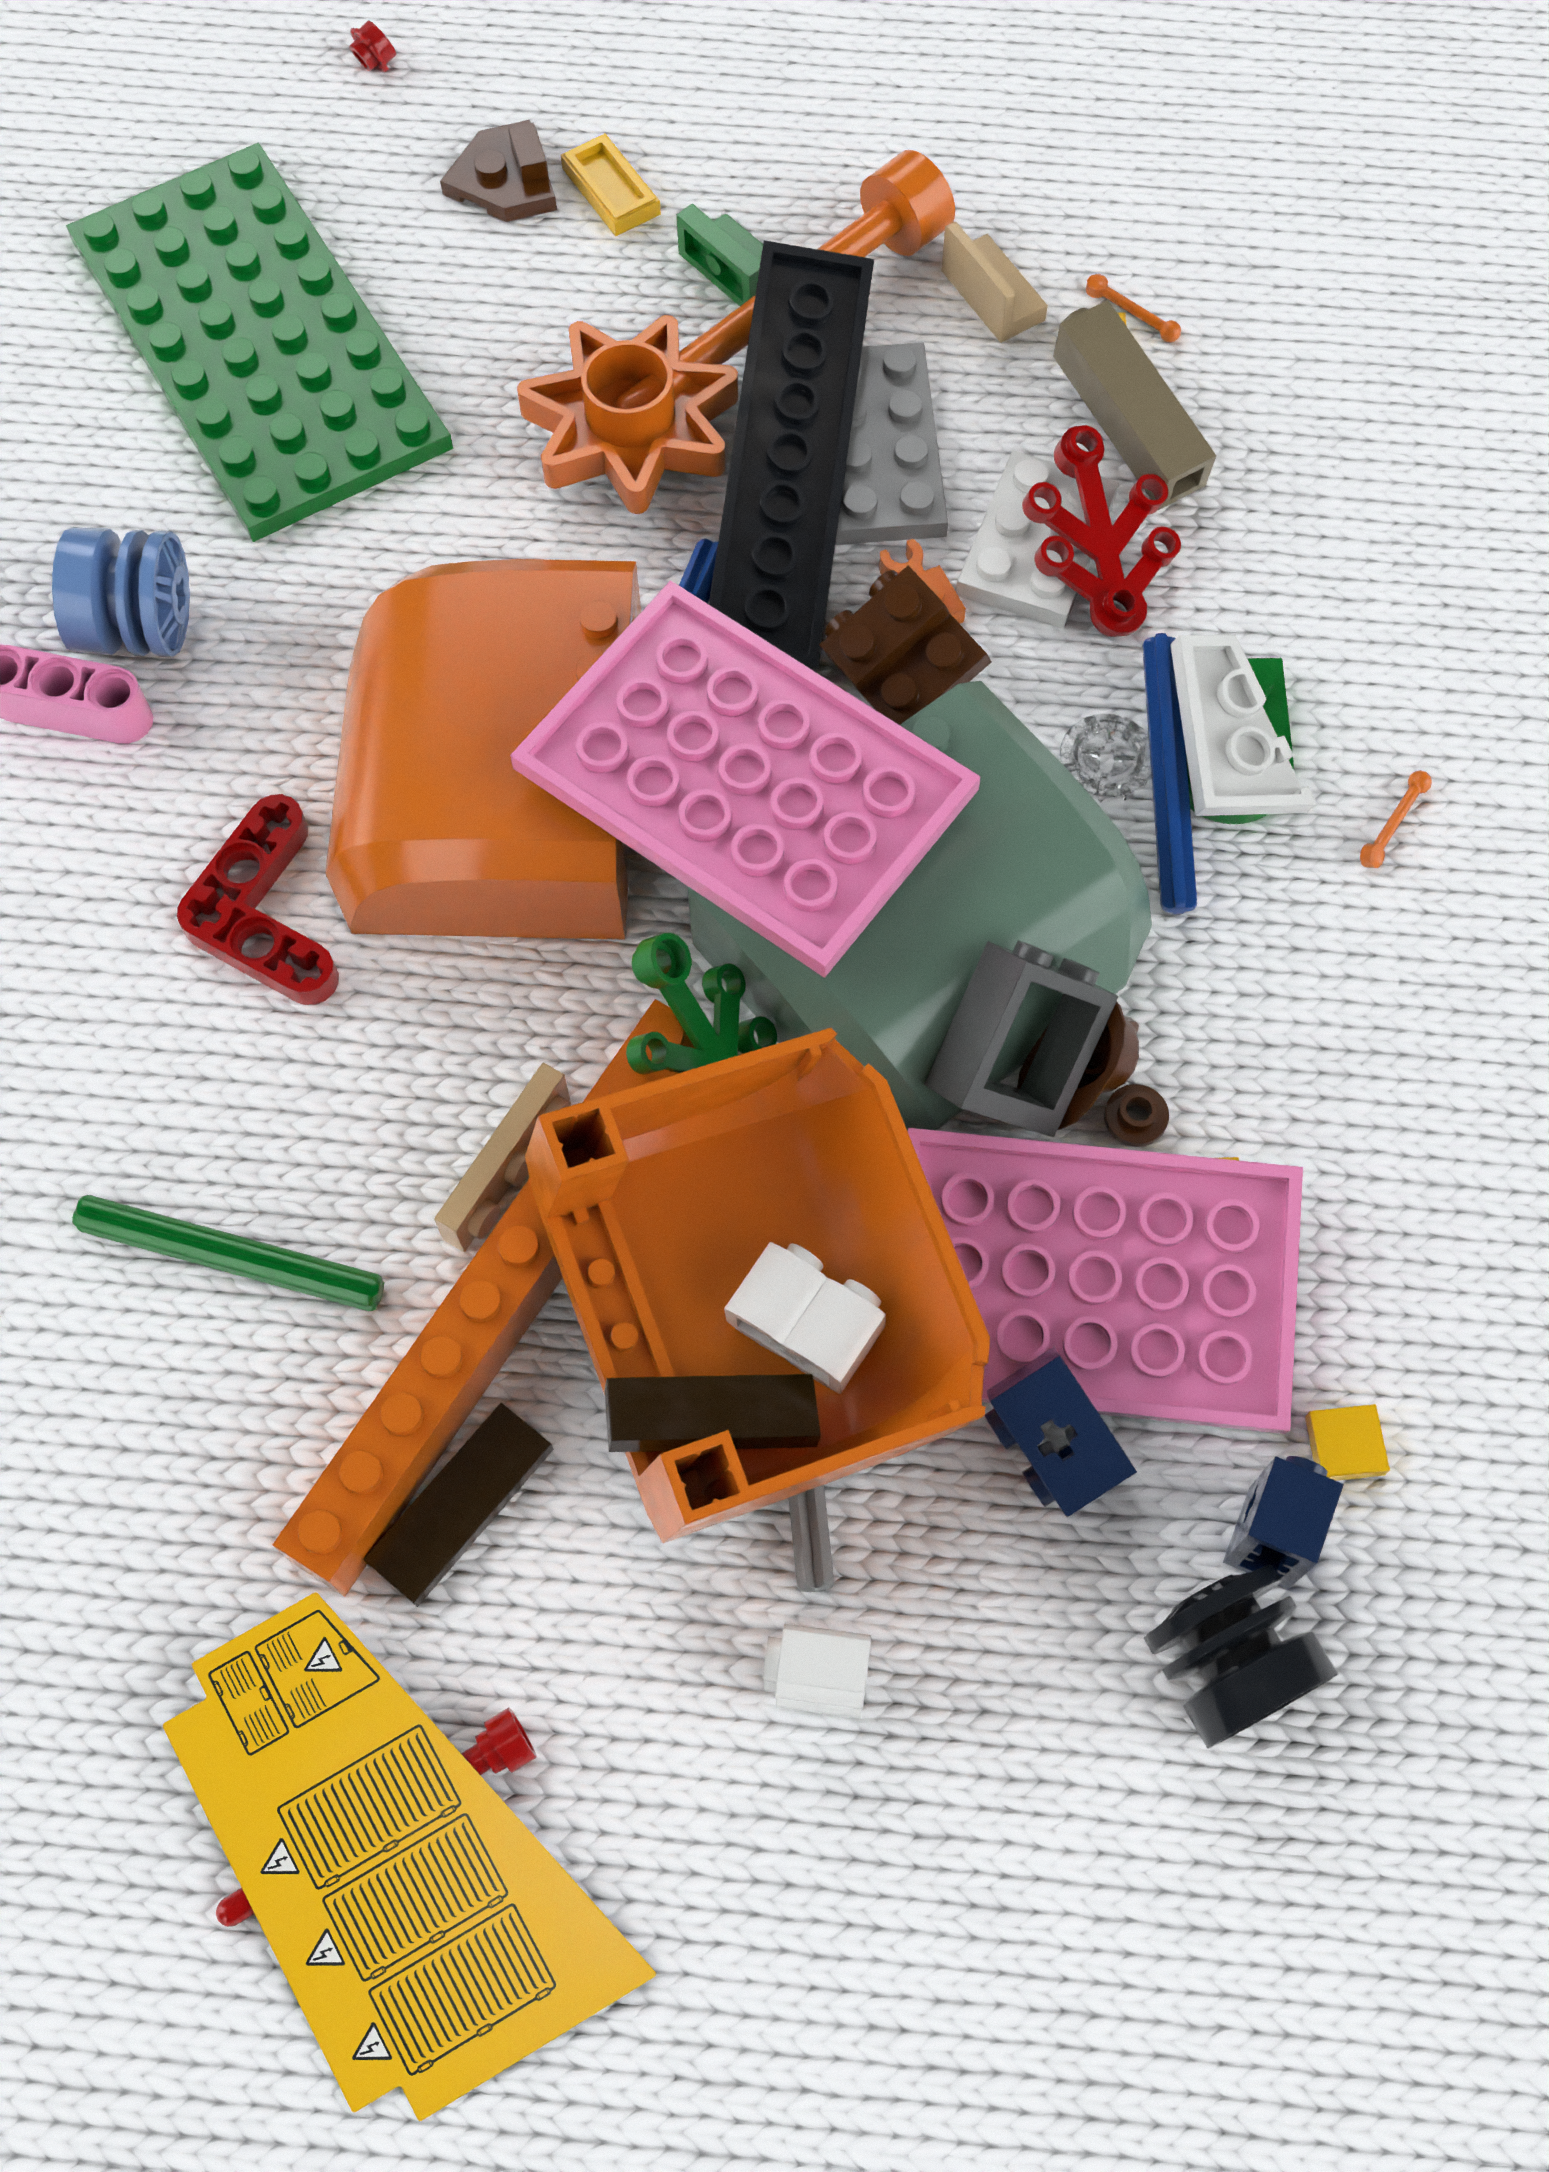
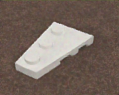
M1236 634L1179 635L1170 644L1195 816L1307 813L1316 807L1317 803L1309 786L1301 787L1289 762V759L1294 755L1285 736L1277 737L1263 708L1267 699Z

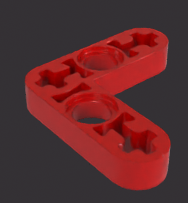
M283 794L269 795L253 805L183 896L177 907V919L187 939L199 949L297 1003L316 1005L326 1001L335 992L339 984V973L329 951L317 942L255 909L304 845L308 837V825L299 803L292 797ZM287 817L290 826L286 830L276 827L270 833L267 826L270 821L281 823ZM266 843L271 852L270 854H267L263 849ZM253 860L259 864L257 875L245 883H236L228 879V872L236 862ZM217 888H220L224 893L221 899L216 891ZM215 910L217 911L220 919L215 924L211 921H205L199 925L196 917L200 913L210 916ZM264 933L274 938V945L266 955L259 958H250L242 954V946L250 936ZM288 954L293 964L304 970L310 971L317 965L321 976L317 979L306 977L300 982L294 968L285 963Z

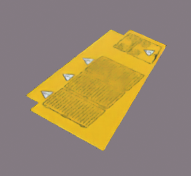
M317 1592L312 1593L192 1663V1668L206 1694V1699L166 1721L163 1724V1729L352 2112L359 2111L396 2087H401L418 2121H422L656 1976L654 1969Z

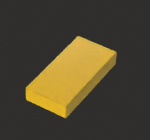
M606 133L560 155L563 171L615 237L661 215L660 200Z

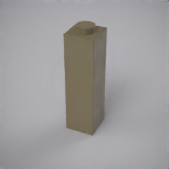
M1109 300L1090 309L1080 308L1068 315L1060 323L1053 357L1136 479L1138 480L1145 474H1155L1166 482L1169 492L1168 497L1158 510L1205 487L1217 455ZM1144 489L1149 498L1155 500L1154 494L1150 490Z

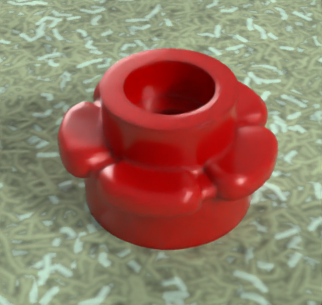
M367 20L359 29L351 28L350 33L354 42L349 45V48L359 63L369 72L376 66L383 72H387L389 68L386 64L397 53L384 33L370 20Z

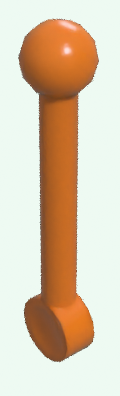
M1094 274L1087 279L1086 293L1090 297H1105L1160 331V336L1165 342L1171 343L1180 337L1181 327L1176 321L1169 320L1165 322L1108 287V280L1105 276Z
M1415 771L1409 776V789L1373 844L1367 843L1362 847L1360 861L1364 867L1379 868L1383 864L1385 857L1384 848L1418 795L1426 793L1431 788L1432 779L1426 771Z

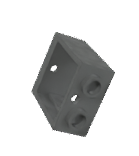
M1018 940L1014 950H1010L988 941L924 1085L961 1109L1055 1137L1119 996L1095 984L1100 974L1099 972L1064 957L1058 968L1050 965L1054 955L1026 942ZM1031 982L1059 991L1063 995L1023 1084L1019 1089L988 1079L1028 988Z

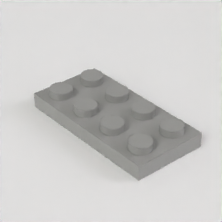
M924 342L864 346L861 353L835 545L947 537L948 518Z

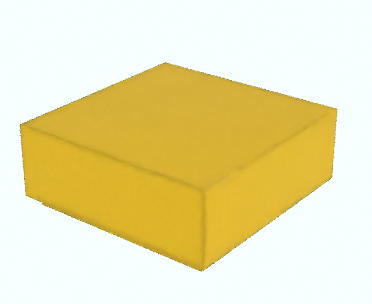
M1376 1404L1309 1411L1305 1416L1313 1461L1327 1470L1326 1477L1340 1481L1385 1476L1390 1471Z

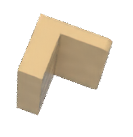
M957 222L945 226L941 271L1000 343L1046 320L1048 305L988 233L972 241Z

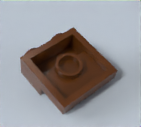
M909 565L899 574L894 570H890L879 576L870 587L869 596L871 599L855 613L851 610H845L833 617L825 628L827 638L819 644L830 661L870 706L898 725L905 722L957 684L970 682L992 663L988 654L948 611L946 605Z

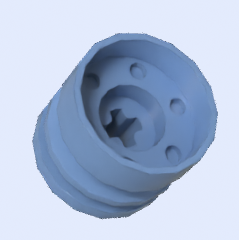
M71 527L63 532L57 543L53 561L52 598L59 636L66 649L73 653L112 655L120 650L124 642L127 651L135 656H145L152 652L158 657H174L180 653L186 638L189 622L190 588L185 552L176 534L172 531H155L148 535L143 530H132L125 534L121 543L118 534L107 528Z

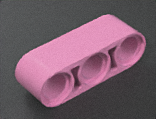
M0 645L1 719L122 744L139 741L151 729L154 718L151 708L136 677L129 670L118 666L17 646Z

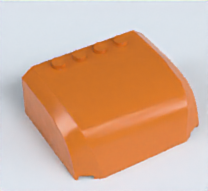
M505 559L431 565L404 577L377 596L363 617L349 667L325 870L328 882L351 934L625 940L628 879L622 842L514 770L510 755L641 613L636 561Z
M832 1028L539 1115L525 1154L533 1196L603 1392L607 1378L805 1374L785 1358L759 1345L726 1321L725 1306L770 1242L784 1249H787L791 1243L805 1248L823 1263L824 1267L821 1273L827 1278L844 1285L847 1279H851L874 1292L881 1300L878 1308L886 1314L885 1328L841 1394L814 1380L821 1433L817 1447L735 1449L729 1430L670 1451L625 1452L646 1513L662 1543L672 1541L875 1466L933 1442L985 1416L986 1406H982L984 1366L989 1362L990 1336L887 1080L869 1063L864 1067L835 1039L837 1033Z

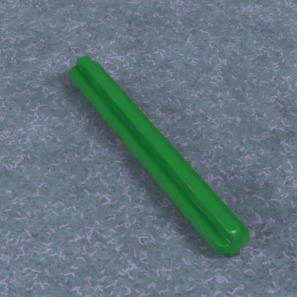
M85 1195L79 1199L72 1217V1223L83 1233L369 1312L376 1310L384 1291L385 1282L376 1273L92 1195Z

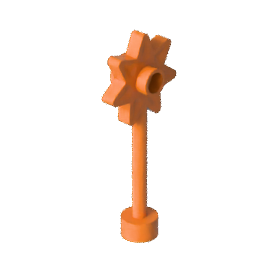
M914 150L902 151L862 182L860 200L864 214L820 246L818 250L866 257L884 243L889 249L900 255L911 256L943 233L945 226L954 222L955 202L948 182L938 167L925 155ZM755 296L681 351L679 350L678 321L671 315L659 317L632 340L616 341L586 322L577 321L572 323L568 331L573 370L526 379L517 386L521 416L553 433L541 454L545 484L550 488L557 489L606 474L628 511L633 514H642L649 508L664 470L710 477L721 476L726 470L725 442L709 422L738 401V372L733 366L722 364L748 345Z

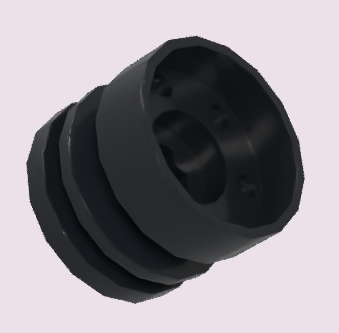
M1271 1564L1253 1572L1234 1576L1231 1574L1201 1589L1176 1605L1165 1620L1144 1637L1152 1654H1158L1182 1642L1188 1650L1187 1653L1162 1670L1167 1680L1183 1678L1199 1671L1207 1684L1190 1697L1183 1707L1207 1749L1247 1729L1339 1675L1314 1632L1299 1634L1283 1641L1278 1637L1274 1628L1290 1616L1298 1606L1293 1598L1289 1596L1263 1609L1260 1607L1257 1599L1282 1582Z

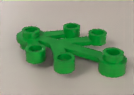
M667 932L647 938L638 945L631 961L635 977L641 983L660 990L695 1048L668 1042L666 1037L658 1032H649L635 1036L629 1041L626 1049L628 1063L635 1072L645 1075L665 1069L681 1073L738 1056V1050L744 1054L777 1044L776 1028L768 1018L758 1016L739 1023L740 998L744 995L746 982L742 971L736 965L726 963L708 969L703 976L702 987L704 994L714 1004L712 1027L685 982L690 974L692 958L684 940L674 933ZM722 978L726 983V991L722 985ZM754 1030L758 1037V1044L754 1038ZM647 1045L652 1053V1061L648 1059L646 1054Z

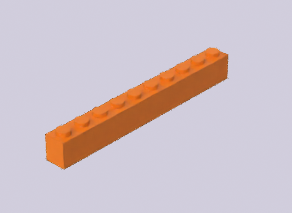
M654 999L583 1102L678 1074L677 1072L665 1069L645 1075L639 1074L630 1067L626 1056L629 1041L635 1036L649 1032L661 1033L668 1042L695 1048L669 1006ZM647 1045L646 1054L648 1059L652 1061V1053ZM530 1178L272 1544L290 1562L344 1597L366 1567L367 1563L363 1560L364 1557L399 1519L563 1278L533 1196Z

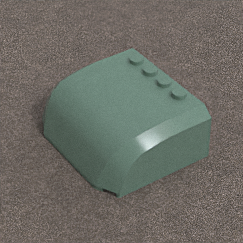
M982 681L957 684L900 724L909 732L981 776L979 790L825 978L690 887H687L692 944L712 967L731 963L742 971L746 988L744 995L740 999L756 1017H766L774 1024L778 1043L832 1028L837 1033L835 1039L864 1067L869 1063L887 1080L907 1131L908 1128L938 1130L964 1110L926 1087L924 1083L988 941L1010 950H1014L1018 940L1026 942L1054 955L1050 965L1058 968L1064 957L1099 972L1100 974L1095 984L1116 994L1126 986L1152 927L1149 894L1136 857L1120 830L1068 769ZM1031 982L988 1079L1001 1082L1024 1064L1027 1055L1050 1023L1063 993Z

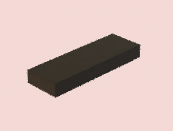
M813 1374L606 1379L604 1392L609 1452L670 1451L729 1430L735 1449L817 1447L821 1437Z
M501 1402L363 1560L418 1607L554 1450L552 1444Z

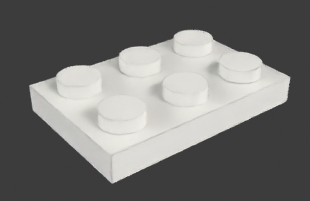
M1012 450L957 580L956 593L960 597L1064 629L1078 593L1057 577H1049L1042 574L1034 562L1035 553L1042 542L1049 536L1060 535L1044 523L1040 524L1029 520L1023 512L1022 502L1034 484L1039 482L1050 483L1061 494V506L1086 524L1076 479L1063 474L1055 462ZM1101 477L1110 514L1117 497L1120 482ZM1041 497L1034 498L1038 506L1045 509L1050 508L1045 499ZM1072 545L1074 549L1073 561L1088 570L1092 559ZM1052 550L1046 551L1052 561L1062 562L1057 552Z

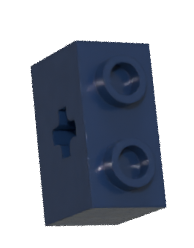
M1055 1347L1049 1349L987 1390L989 1402L993 1409L985 1414V1418L1006 1450L1017 1443L1032 1466L1022 1473L1044 1507L1056 1501L1065 1516L1069 1517L1137 1473L1132 1462ZM1051 1419L1058 1428L1068 1426L1064 1431L1068 1443L1059 1449L1051 1441L1042 1443L1045 1436L1041 1426Z
M1275 1456L1248 1489L1223 1563L1246 1573L1271 1564L1282 1580L1277 1586L1288 1590L1318 1563L1344 1484L1326 1477L1327 1470L1314 1461L1298 1456H1287L1286 1460Z

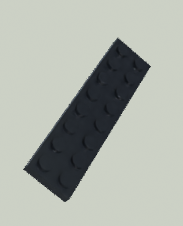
M764 240L709 605L817 673L821 654L819 644L822 643L874 259Z

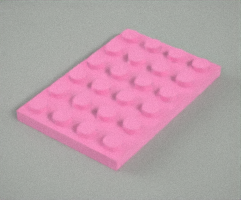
M671 580L510 755L514 770L824 978L977 793L981 776Z
M908 1128V1134L990 1336L989 1362L984 1366L982 1402L990 1403L987 1395L988 1389L1055 1347L1100 1415L1286 1434L1290 1431L1303 1167Z

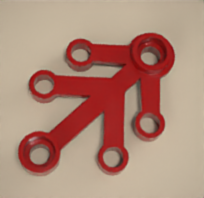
M1074 426L1063 434L1055 446L1054 461L1063 474L1076 479L1086 524L1061 506L1062 497L1054 485L1047 482L1034 484L1023 499L1022 509L1029 520L1035 523H1044L1060 535L1049 536L1042 542L1035 553L1034 562L1042 574L1049 577H1057L1090 602V618L1099 632L1110 637L1127 636L1137 631L1146 619L1147 603L1142 593L1158 570L1170 564L1181 549V540L1174 530L1164 526L1153 529L1142 543L1141 553L1143 556L1124 579L1119 555L1147 515L1158 511L1166 501L1169 493L1168 486L1158 475L1145 474L1141 476L1129 492V503L1112 525L1098 467L1105 451L1102 436L1091 426ZM1077 443L1083 445L1088 451L1080 449ZM1142 489L1150 490L1154 494L1155 500L1145 497ZM1041 497L1045 499L1050 508L1045 509L1038 506L1034 498ZM1154 541L1163 543L1168 553L1159 551ZM1072 545L1095 561L1098 577L1073 561L1074 549ZM1052 550L1057 552L1062 562L1052 561L1046 551ZM1113 600L1121 603L1127 612L1117 609Z

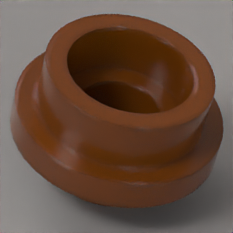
M1131 1084L1117 1089L1110 1096L1104 1111V1121L1108 1131L1116 1140L1127 1146L1143 1147L1156 1142L1164 1134L1169 1122V1109L1164 1098L1156 1090L1145 1085ZM1130 1106H1139L1147 1111L1149 1117L1142 1121L1134 1120L1128 1115L1126 1109Z

